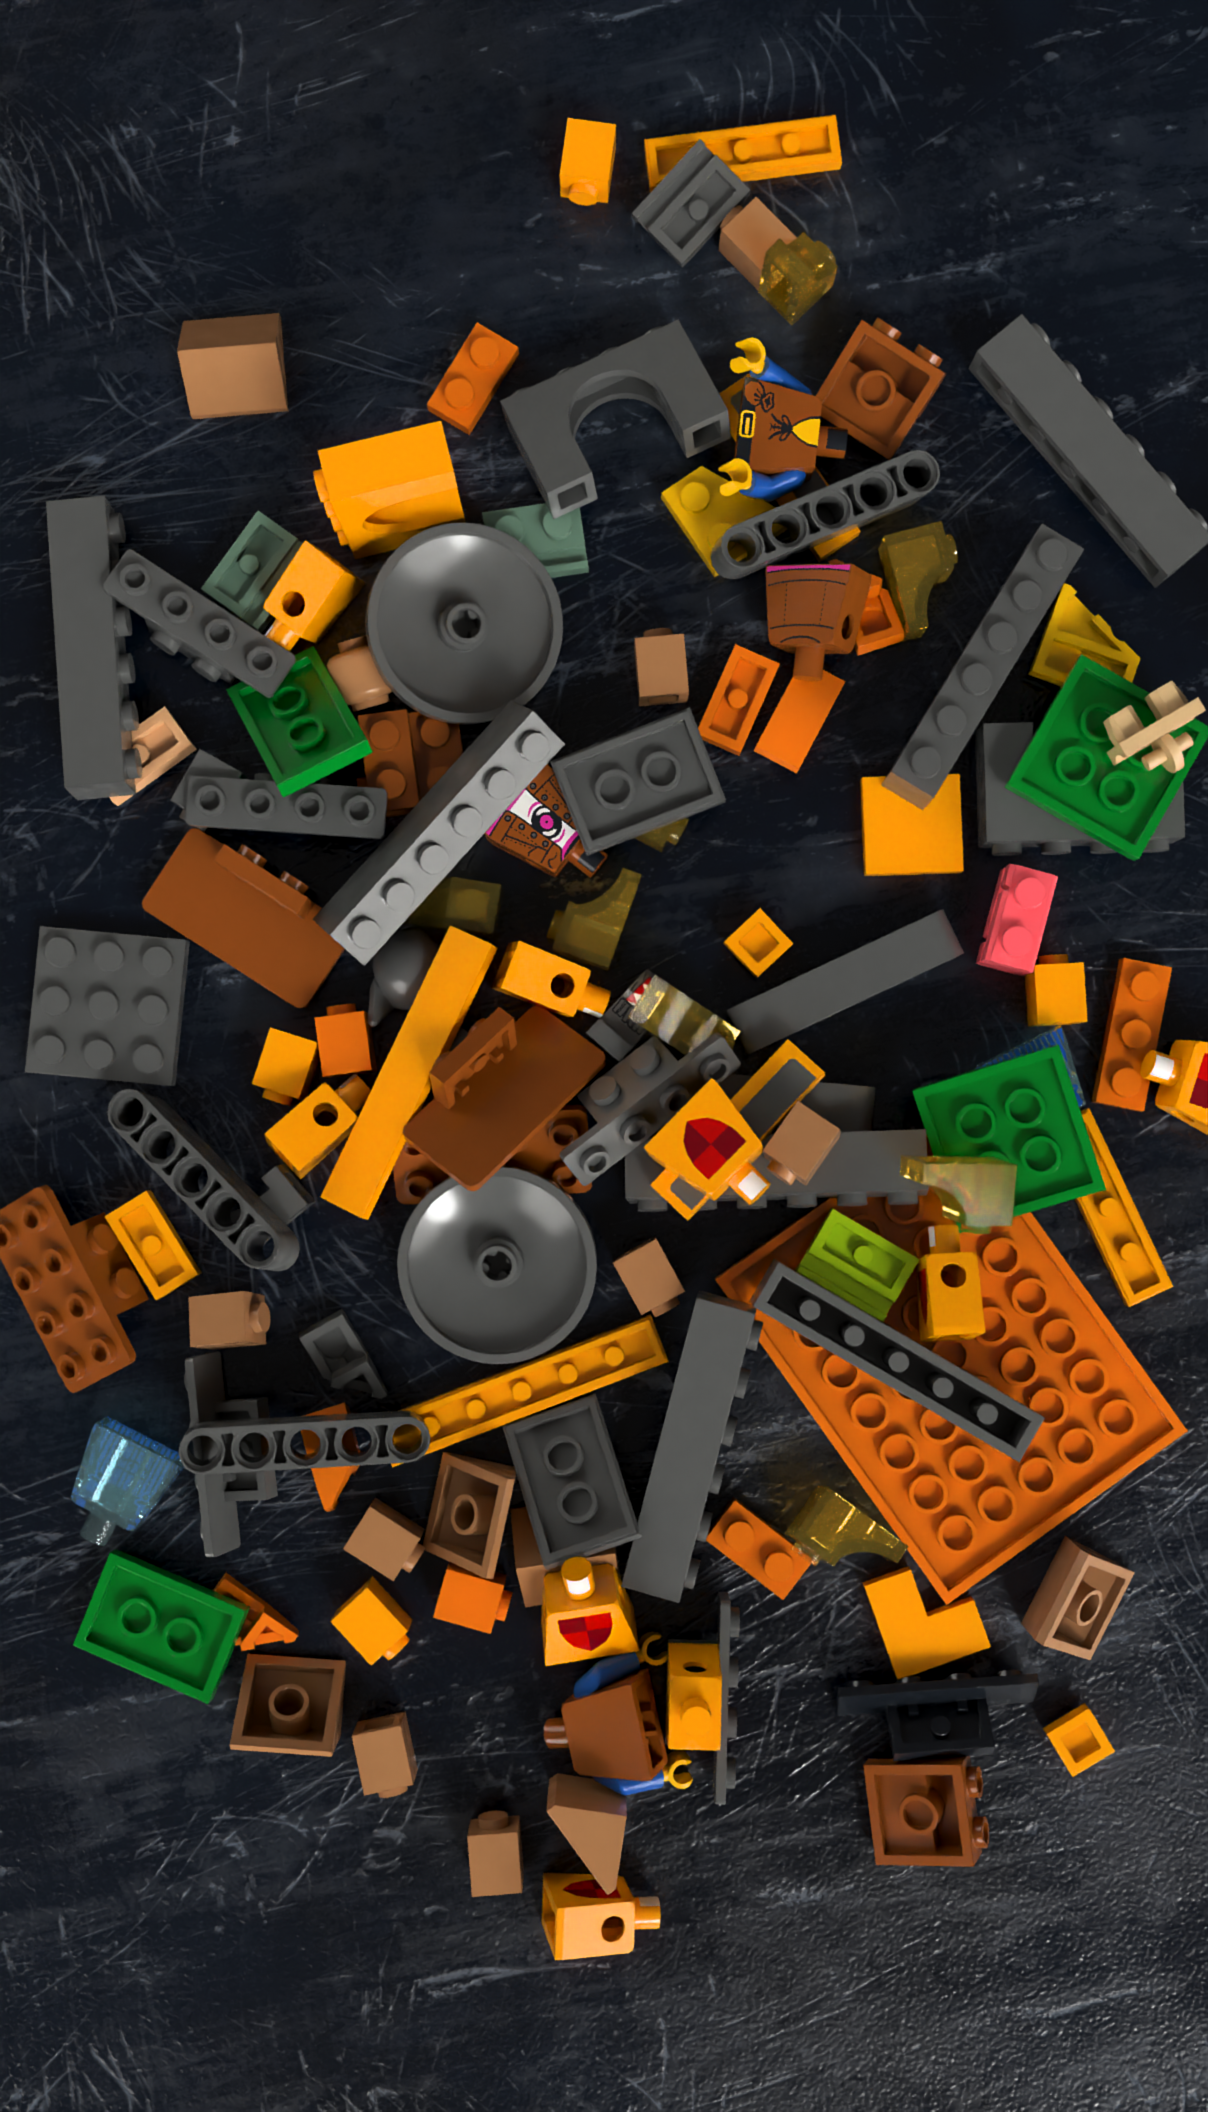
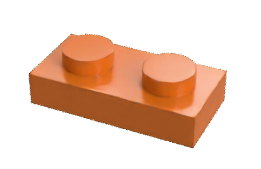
M477 322L427 403L428 411L470 435L518 357L519 347Z
M735 644L699 724L698 730L702 740L740 756L780 663Z
M735 1497L731 1499L708 1531L707 1542L782 1600L785 1599L813 1562L810 1555Z

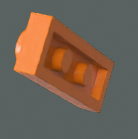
M1128 958L1119 959L1091 1102L1144 1112L1150 1080L1142 1078L1140 1070L1146 1054L1150 1050L1156 1051L1172 967Z

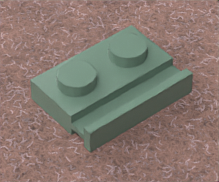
M546 503L482 512L485 526L505 532L525 545L544 565L551 578L589 573L580 508L556 519H553Z
M257 511L204 583L201 590L227 611L262 634L274 617L263 608L264 602L303 543L263 513Z

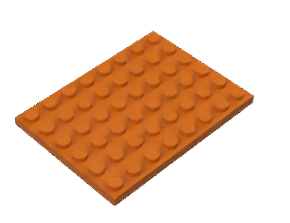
M927 1134L929 1183L927 1196H918V1203L910 1205H889L887 1197H867V1205L838 1206L837 1198H826L714 1278L726 1296L730 1299L751 1304L749 1300L773 1259L795 1270L830 1208L835 1209L918 1259L926 1254H930L928 1227L956 1225ZM1031 1212L959 1233L960 1251L976 1252L986 1333L970 1340L920 1342L916 1267L895 1303L893 1302L884 1320L885 1324L1026 1405L1045 1418L1020 1462L757 1308L754 1317L755 1320L763 1322L759 1338L760 1344L946 1605L1188 1432ZM941 1271V1279L944 1284L953 1287L954 1279L952 1275L947 1271Z

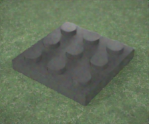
M40 926L25 1072L175 1086L190 941Z

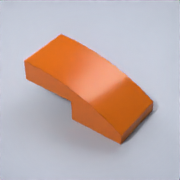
M823 670L821 681H804L792 677L754 751L797 774L846 681Z

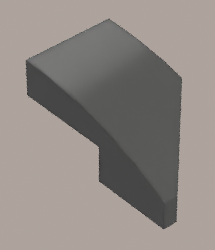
M343 1309L299 1332L300 1341L322 1377L331 1380L330 1387L341 1390L344 1387L371 1393L372 1397L378 1399L388 1396V1391L373 1361Z

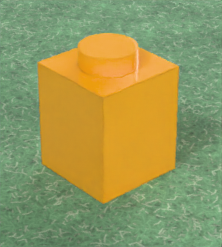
M573 118L567 119L560 168L561 197L569 198L572 202L585 206L594 205L597 202L608 203L616 150V124Z
M1068 954L1038 956L1039 965H1035L1033 973L1025 975L1028 1027L1088 1022L1084 962L1069 963Z
M270 1027L252 1081L253 1085L265 1088L262 1097L288 1106L291 1105L293 1098L304 1100L308 1095L320 1059L318 1042Z
M372 1576L336 1610L330 1622L372 1666L382 1655L389 1661L403 1649L410 1640L406 1633L413 1619Z

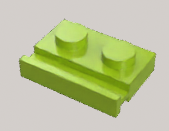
M830 1208L795 1271L884 1322L887 1317L886 1314L893 1302L895 1303L920 1259L835 1209Z

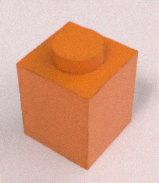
M342 1004L326 1007L327 1016L314 1018L322 1077L332 1078L353 1075L354 1073L360 1074L377 1071L371 1026L367 1023V1012H357L356 1004Z
M449 1562L433 1618L491 1634L495 1619L505 1621L513 1592L504 1590L507 1575L495 1571L493 1579H485Z

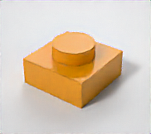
M759 908L723 944L757 979L793 945V942Z
M1085 1703L1043 1728L1072 1777L1115 1752Z

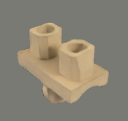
M1170 681L1144 698L1157 719L1155 723L1145 728L1131 705L1111 715L1103 722L1109 739L1114 745L1107 752L1114 766L1145 747L1152 745L1153 751L1141 758L1144 767L1148 771L1160 764L1170 773H1175L1184 767L1182 751L1193 746V740L1187 732L1176 738H1173L1169 733L1192 721L1194 717L1203 713L1206 709L1199 697L1188 702L1176 684Z

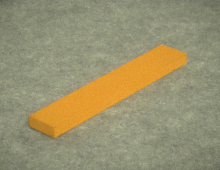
M451 925L449 926L320 1196L321 1198L362 1219H369L406 1142L403 1129L420 1112L431 1090L432 1085L429 1072L432 1070L437 1058L450 1050L498 949L496 946Z
M649 1314L399 1411L415 1412L425 1421L431 1438L429 1448L425 1453L426 1455L669 1361L652 1316ZM404 1424L395 1430L392 1440L400 1448H410L417 1444L421 1432L418 1427L412 1424ZM393 1463L391 1465L393 1468L403 1463Z

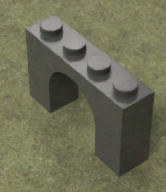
M679 319L665 326L652 328L645 335L619 347L608 348L591 360L575 367H567L558 372L556 376L532 387L521 388L510 397L500 401L508 430L553 519L598 499L592 471L575 440V436L580 423L586 415L603 403L616 399H636L652 405L665 417L686 458L731 438L728 409Z
M1033 722L983 723L975 732L978 848H992V855L994 856L1022 854V847H1041V854L1043 855L1071 853V846H1090V853L1093 854L1116 853L1115 850L1004 788L1033 737ZM1183 782L1145 847L1144 853L1168 851L1169 844L1185 837Z

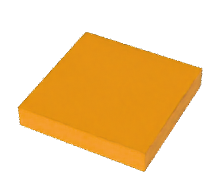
M948 774L935 797L923 810L883 787L881 784L886 776L861 778L864 876L962 873L964 871L960 774Z

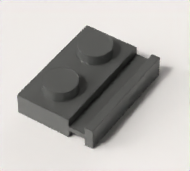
M699 139L632 212V218L683 268L716 233L726 215L750 196V189Z

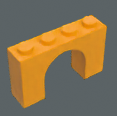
M441 421L318 450L322 469L314 470L313 476L320 501L324 503L326 514L331 519L334 532H337L340 545L349 544L355 559L395 550L414 535L435 526L449 523H466Z

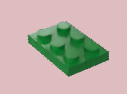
M314 646L294 655L295 664L271 698L265 697L244 682L226 689L283 798L373 753L367 738Z
M115 1549L108 1556L73 1646L209 1704L215 1697L250 1606Z

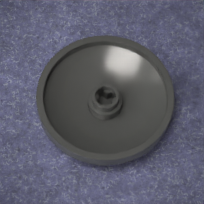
M449 523L426 529L414 535L399 546L379 570L368 596L365 628L368 648L374 664L386 685L400 700L415 711L432 719L451 724L467 725L493 721L511 700L523 706L540 691L550 677L560 653L563 636V616L559 596L549 573L540 560L525 545L505 532L489 526L475 523Z
M504 1164L476 1191H469L453 1178L448 1177L428 1192L412 1212L401 1236L397 1259L398 1279L403 1299L410 1314L423 1332L435 1343L467 1360L488 1364H509L528 1360L545 1353L565 1339L576 1327L588 1308L593 1294L597 1273V1252L593 1233L586 1216L575 1200L561 1186L530 1169Z

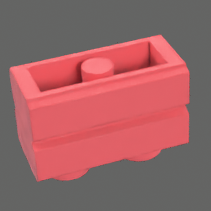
M1009 864L1006 868L1004 867L1000 870L983 933V938L986 939V942L980 945L976 964L1019 976L1033 973L1058 876L1014 864Z

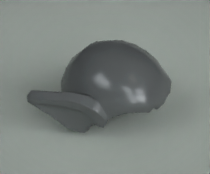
M408 927L396 931L371 958L374 979L370 987L367 1023L371 1027H376L394 1008L410 1010L441 945V943H435L427 933L419 928Z

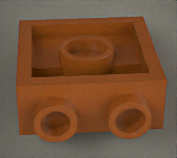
M877 317L872 326L863 320L860 321L816 396L822 399L821 417L838 428L848 429L849 435L886 459L891 460L918 417L925 410L946 373L938 369L943 361L942 358L920 344L917 345L914 352L905 348L897 342L902 333Z
M407 709L358 715L359 726L367 738L373 753L363 757L366 776L357 777V787L383 788L387 791L386 817L408 814L464 753L460 724L438 721L419 712L408 713Z
M970 1756L905 1761L868 1759L864 1763L876 1865L975 1866L982 1853V1848H988L989 1825L986 1816L977 1815L975 1798L982 1797L983 1777L979 1766H971Z

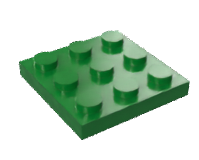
M1081 654L1075 661L1004 788L1132 861H1136L1142 855L1206 742L1208 726L1194 718L1192 721L1169 733L1173 738H1176L1187 732L1193 740V746L1182 751L1184 767L1175 773L1167 771L1162 764L1150 771L1144 767L1141 758L1153 751L1152 745L1145 747L1114 766L1107 755V752L1114 745L1109 739L1103 722L1111 715L1131 705L1145 728L1155 723L1157 719L1144 699L1150 693Z
M1059 1044L1006 1059L912 1090L956 1225L959 1226V1233L1106 1190Z

